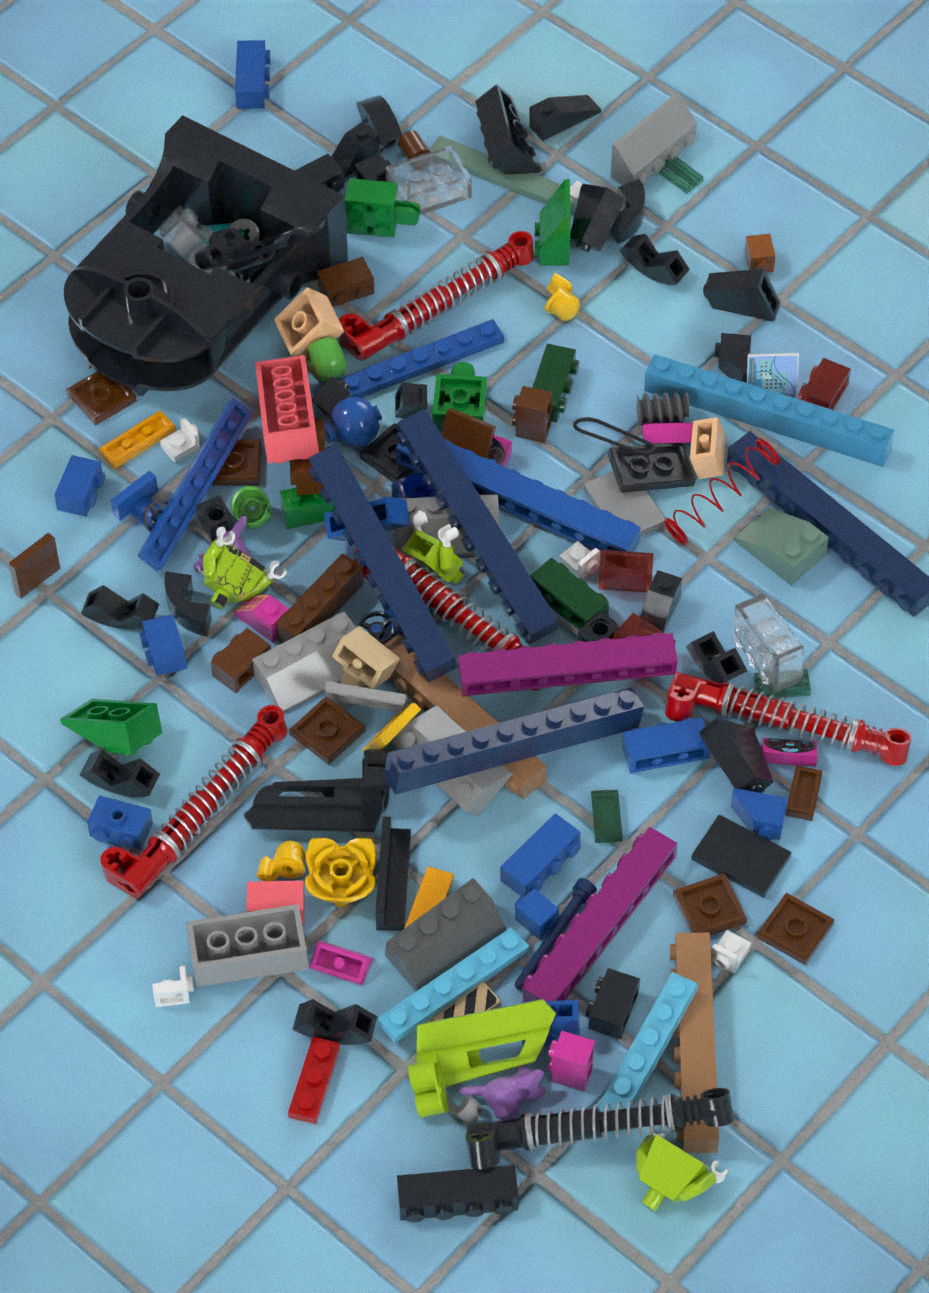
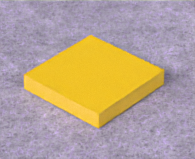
M411 703L397 713L363 748L362 752L364 753L366 749H382L421 708L416 703Z

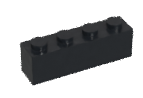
M515 1165L479 1170L464 1169L397 1175L400 1221L420 1222L425 1218L447 1220L458 1215L478 1217L483 1213L509 1214L513 1210H518L519 1196Z

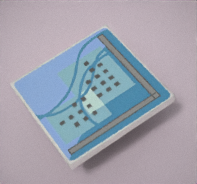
M799 353L748 354L747 383L797 399Z

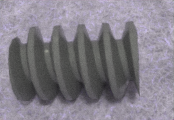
M239 219L229 227L235 228L240 232L246 231L248 233L246 238L249 244L259 240V229L251 220Z
M674 392L672 400H670L668 393H664L661 400L658 393H654L651 400L647 393L643 394L641 400L637 394V420L639 425L643 424L645 418L648 419L649 424H653L655 418L658 419L659 423H663L665 418H668L669 423H673L675 417L678 418L679 423H683L685 417L689 419L688 392H684L682 400L677 392Z

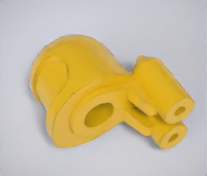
M555 273L547 286V290L550 291L552 296L547 301L544 310L556 315L562 321H569L579 312L580 301L571 292L573 289L571 282Z
M291 840L281 843L277 847L273 859L265 856L260 860L257 877L261 881H276L279 876L288 879L302 877L305 873L304 861L306 860L304 847L300 843Z

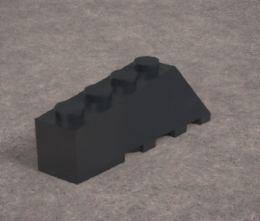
M496 84L475 101L477 107L476 114L481 123L480 130L484 135V146L489 156L487 158L488 162L494 169L498 168L504 174L539 173L542 171L540 163H536L532 158L536 153L533 147H529L525 140L528 134L519 122L521 118L514 101L508 93Z

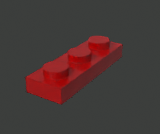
M312 1037L289 1107L288 1118L317 1124L341 1049L340 1043Z

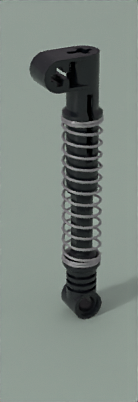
M712 1088L702 1092L701 1098L693 1095V1099L690 1096H686V1100L675 1094L663 1095L661 1104H658L656 1098L652 1096L650 1106H647L645 1100L641 1098L638 1107H635L633 1101L629 1100L627 1102V1109H624L622 1103L618 1101L615 1110H612L611 1105L607 1102L604 1106V1112H601L599 1106L595 1104L593 1109H588L584 1105L582 1110H576L572 1107L570 1112H565L561 1108L559 1113L549 1110L547 1115H542L538 1111L536 1116H532L529 1112V1114H521L516 1119L471 1124L467 1126L465 1137L470 1166L478 1170L494 1167L500 1161L501 1150L523 1148L526 1151H535V1149L539 1150V1145H548L550 1149V1144L559 1143L561 1147L562 1142H570L573 1145V1141L582 1140L584 1144L585 1139H593V1142H596V1138L603 1137V1133L607 1141V1132L615 1131L616 1139H619V1130H626L627 1136L630 1138V1129L638 1128V1133L641 1137L642 1127H649L650 1134L653 1135V1126L658 1125L661 1126L663 1134L665 1133V1125L672 1133L680 1131L682 1127L687 1126V1122H689L690 1126H693L695 1121L697 1125H701L702 1120L710 1127L725 1126L734 1121L730 1091L726 1088Z

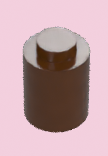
M411 130L400 136L397 143L398 147L410 165L414 168L427 165L432 154L419 133Z

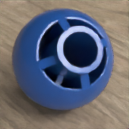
M348 397L335 405L331 412V421L325 423L324 427L331 443L339 440L344 446L359 448L369 444L377 436L380 428L378 421L382 420V416L377 405L372 407L368 400L361 397Z

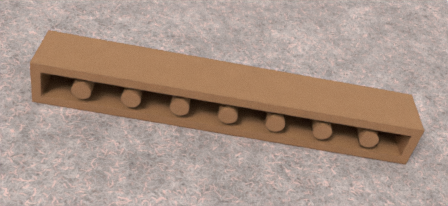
M398 634L384 645L400 658L389 679L394 682L399 692H405L421 710L428 711L437 705L466 731L499 723L471 697L462 696L461 688L445 674L431 682L428 681L425 674L420 676L413 663L417 659L413 652L407 653L401 641L404 639L403 636ZM536 756L504 765L513 773L505 783L506 788L511 793H516L522 799L547 780V766Z
M676 933L675 944H670L669 946L670 961H675V969L670 970V975L674 972L698 983L699 986L698 991L673 1034V1037H678V1045L673 1046L674 1063H679V1071L674 1072L675 1089H680V1097L686 1100V1096H690L693 1099V1095H697L698 1098H701L702 1092L717 1088L710 933ZM704 1120L701 1121V1125H697L695 1121L693 1126H690L689 1122H687V1126L682 1127L680 1131H676L677 1142H682V1150L686 1153H718L719 1127L707 1126Z

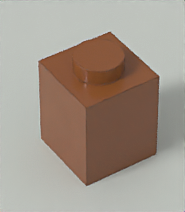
M771 234L746 236L745 256L748 270L764 269L766 273L774 272L775 251Z

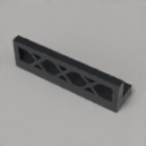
M383 816L375 912L376 930L402 931L405 928L411 829L392 828L391 817Z

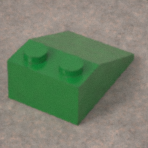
M565 179L540 211L539 222H535V237H539V241H535V256H540V266L569 265L570 179Z
M91 699L60 719L63 726L110 753H121L122 756L136 754L138 749L151 744L153 739L163 733L157 703Z

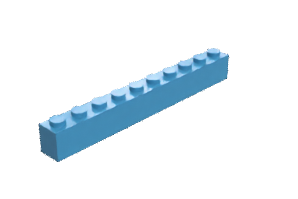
M654 354L645 372V392L658 393V396L661 397L664 393H668L670 400H672L674 392L679 394L681 400L684 392H688L689 406L884 467L892 448L894 429Z

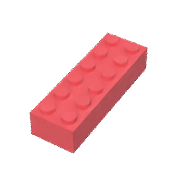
M305 355L255 362L267 462L279 464L294 459L308 460L309 457L319 453Z

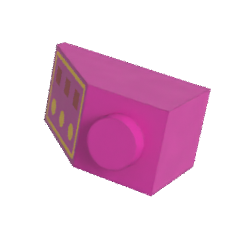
M270 594L255 595L236 609L234 615L274 643L277 640L276 622L289 608Z

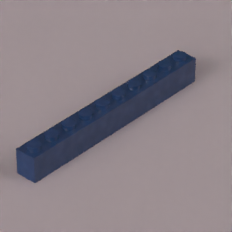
M425 408L398 422V433H396L398 442L402 447L406 446L411 453L409 458L415 468L419 467L424 474L422 479L428 489L433 488L437 495L435 500L441 510L446 509L450 516L448 520L451 527H456L463 537L461 541L468 553L472 551L476 557L475 564L481 574L486 573L489 578L488 585L494 595L499 594L503 601L501 603L502 608L508 617L512 616L517 623L515 628L522 639L526 638L529 644L557 630L558 620Z
M749 431L728 447L727 464L732 462L738 463L751 471L745 452L747 447L758 448L756 445L758 437ZM762 444L768 454L774 458L772 453ZM754 449L747 451L750 464L760 478V481L745 469L734 464L730 466L733 471L740 473L746 478L751 486L757 487L763 492L769 501L775 502L786 514L810 522L828 536L827 548L835 551L845 563L852 565L863 578L869 579L884 595L891 597L902 610L908 611L915 617L929 606V576L782 456L779 455L781 463L774 465L761 452Z
M335 444L309 457L312 467L308 471L314 483H321L323 488L319 491L325 503L331 502L334 510L331 513L337 525L342 523L346 531L342 533L348 545L354 544L358 552L354 553L360 567L366 566L369 573L366 574V577L372 589L376 587L379 589L381 595L377 597L383 609L391 611L393 616L389 619L395 631L401 630L405 638L401 641L407 653H414L417 660L413 661L419 675L425 674L428 681L431 682L458 668L453 653L338 445Z
M631 687L389 752L387 754L384 776L395 795L622 733L633 728H639L644 705Z

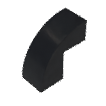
M377 95L356 102L361 120L367 119L369 127L379 134V145L400 138L402 132L391 107L382 96Z
M640 179L618 187V194L626 200L621 208L622 211L619 212L610 230L617 244L632 237L643 222L645 190Z
M646 234L632 236L619 250L636 270L662 284L677 285L690 270L678 250L658 253Z
M166 571L164 584L170 613L188 631L207 637L212 621L210 604L190 602L193 593L191 575Z
M102 585L88 593L81 614L97 623L114 628L142 629V621L155 618L159 603L144 593L127 601Z
M714 631L692 641L686 646L698 667L714 682L723 684L748 671L736 648L725 652Z
M101 749L90 754L80 776L97 787L118 795L147 797L150 796L160 773L141 758L122 765Z
M312 999L299 1004L293 1030L310 1038L316 1037L343 1045L365 1044L372 1041L378 1016L357 1004L334 1012Z

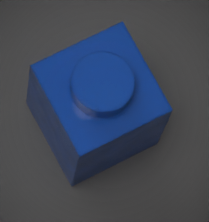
M535 888L527 895L523 894L515 903V920L539 940L551 930L559 918V908Z

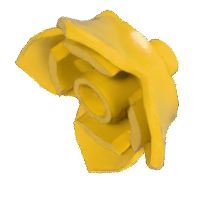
M312 838L306 851V864L309 869V875L305 878L307 891L312 896L334 903L338 907H344L348 903L369 895L376 885L373 871L376 865L377 853L372 839L356 838L350 840L346 845L340 846L329 838Z

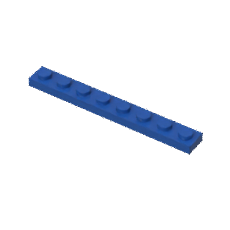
M494 319L351 373L341 377V379L351 387L349 392H351L352 397L362 398L504 343V335ZM323 385L313 388V395H315Z
M235 398L228 401L137 555L156 572L165 565L196 512V505L202 502L253 415L250 410Z

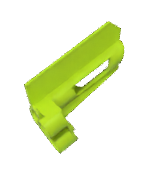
M544 999L418 1024L416 1063L408 1065L410 1083L415 1093V1103L419 1117L423 1118L449 1112L446 1087L535 1062L546 1041L556 1012ZM525 1040L518 1056L490 1062H483L479 1057L480 1049Z

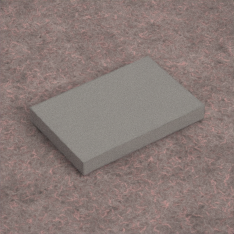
M614 472L583 484L584 491L596 508L607 510L614 516L634 522L637 526L641 527L640 536L665 526V518L648 492L621 493Z
M326 681L325 692L332 701L396 712L402 711L411 704L406 694Z

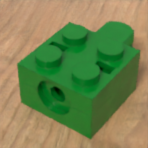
M349 178L345 197L347 233L395 237L397 224L415 226L418 223L421 211L420 205L417 202L399 201L398 183Z
M466 362L454 364L451 375L436 374L432 421L440 433L447 410L450 408L485 421L487 377L475 376L473 365Z

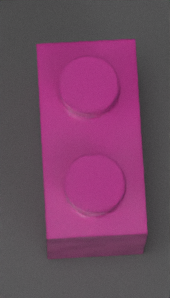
M561 1031L558 1041H552L548 1055L551 1057L548 1070L552 1071V1082L585 1092L594 1066L595 1041Z

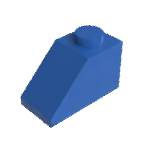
M733 788L731 808L745 826L768 840H780L788 798Z

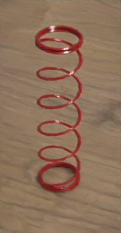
M758 438L756 440L758 448H746L745 456L751 471L738 463L732 462L728 464L727 472L733 486L718 478L710 480L709 487L715 502L704 495L693 494L691 503L697 518L686 511L675 510L673 512L674 521L670 518L664 519V525L669 533L682 545L688 543L686 534L677 524L676 512L685 513L703 528H706L694 506L693 498L695 496L708 500L721 512H724L712 490L711 482L713 480L724 483L739 496H742L731 477L729 470L731 465L734 464L745 469L760 481L748 459L747 451L749 449L761 452L774 465L780 464L781 459L771 444L763 438ZM762 444L772 453L774 458L768 454Z

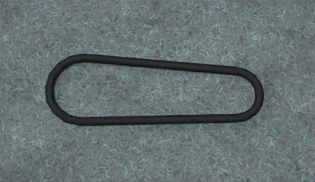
M584 417L577 419L573 423L574 429L580 433L638 454H651L656 450V446L653 443L596 418ZM582 421H593L649 445L652 449L647 451L638 450L583 430L577 424Z

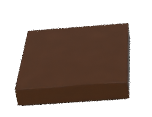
M98 371L66 389L67 395L95 426L137 402V397L130 388L108 379Z
M450 408L447 410L441 435L452 444L463 449H469L476 455L488 459L496 426Z
M238 439L212 485H259L261 439Z
M50 533L45 534L9 562L14 591L19 598L22 599L60 569L56 541Z
M325 696L289 729V735L330 765L366 731V727Z
M725 873L673 890V897L691 933H710L711 936L746 924L747 917Z
M786 892L757 933V938L806 965L834 925L835 919Z

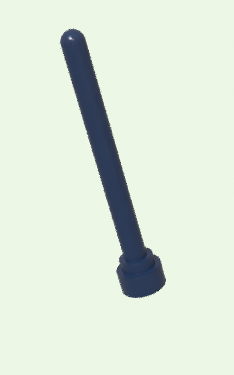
M579 878L572 887V899L515 981L516 989L523 990L522 984L528 975L535 974L541 958L549 953L555 941L562 934L581 904L586 903L589 897L597 892L596 886L589 880Z

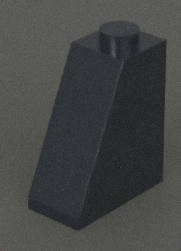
M582 184L570 233V239L577 242L576 247L585 252H590V250L600 251L626 199L607 187Z
M764 269L709 273L707 282L703 287L704 297L708 299L713 309L775 321L780 300Z
M716 718L699 732L700 737L734 788L763 793L768 786L774 783L754 728L722 718Z

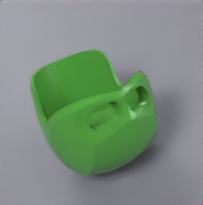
M327 337L310 344L309 354L311 360H308L307 364L311 374L318 382H327L332 376L338 379L345 374V355L335 338Z
M258 486L242 487L231 498V509L236 520L238 521L242 516L247 517L246 529L261 528L270 520L272 512L269 498ZM252 507H255L254 512L251 511Z

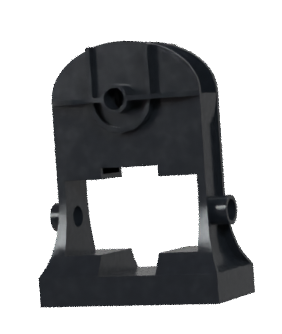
M182 115L165 133L162 159L145 192L138 190L133 193L126 205V215L67 277L63 295L65 306L69 313L68 325L70 335L76 348L85 357L86 366L89 369L92 367L108 379L137 390L140 396H144L148 390L179 391L202 384L217 371L283 297L291 300L299 293L303 284L318 280L317 271L348 262L345 195ZM178 214L203 226L234 223L239 219L251 220L259 229L260 236L258 242L321 220L325 221L323 228L310 237L287 244V247L278 249L272 261L252 284L218 267H215L209 274L166 252L163 239L154 235L159 228Z

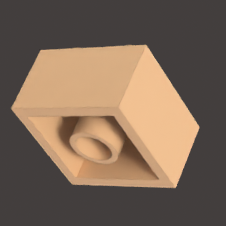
M309 287L303 290L274 319L290 355H305L306 362L311 360L309 354L310 344L327 337L337 339L344 332L328 297Z

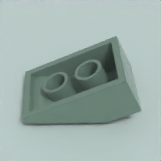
M771 508L764 511L733 538L736 543L789 585L796 582L826 556L829 539L828 536L810 522Z

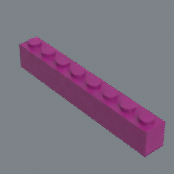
M654 633L651 636L638 637L631 635L622 639L603 638L592 642L575 641L571 644L563 645L552 643L543 647L531 648L523 646L514 650L495 649L484 653L468 652L464 655H458V672L462 696L675 675L678 660L673 633Z
M651 827L644 834L640 833L636 837L632 850L628 854L624 853L617 863V869L613 874L608 873L601 884L602 888L597 894L593 893L589 897L585 910L581 914L577 913L574 916L567 933L559 935L555 941L553 951L541 958L535 974L528 975L522 984L523 1002L540 999L545 1001H565L674 861L677 854V842Z

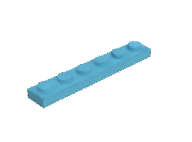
M512 927L379 1016V1026L394 1043H397L416 1030L418 1024L426 1023L480 983L486 982L529 952V945Z
M674 972L671 973L598 1105L601 1112H604V1106L607 1102L611 1105L612 1110H615L618 1101L622 1103L624 1109H627V1102L629 1100H632L635 1105L698 991V983Z

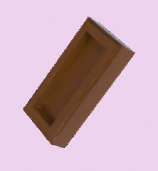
M796 765L785 816L813 821L823 770Z

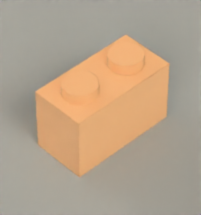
M718 417L693 421L690 461L698 479L723 476L727 437Z

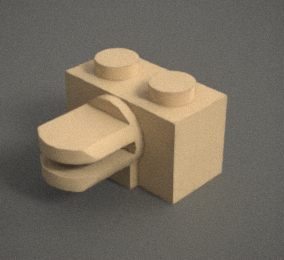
M360 626L341 638L332 656L344 666L343 670L345 672L341 678L342 684L364 688L369 686L371 689H375L389 679L400 660L398 656Z

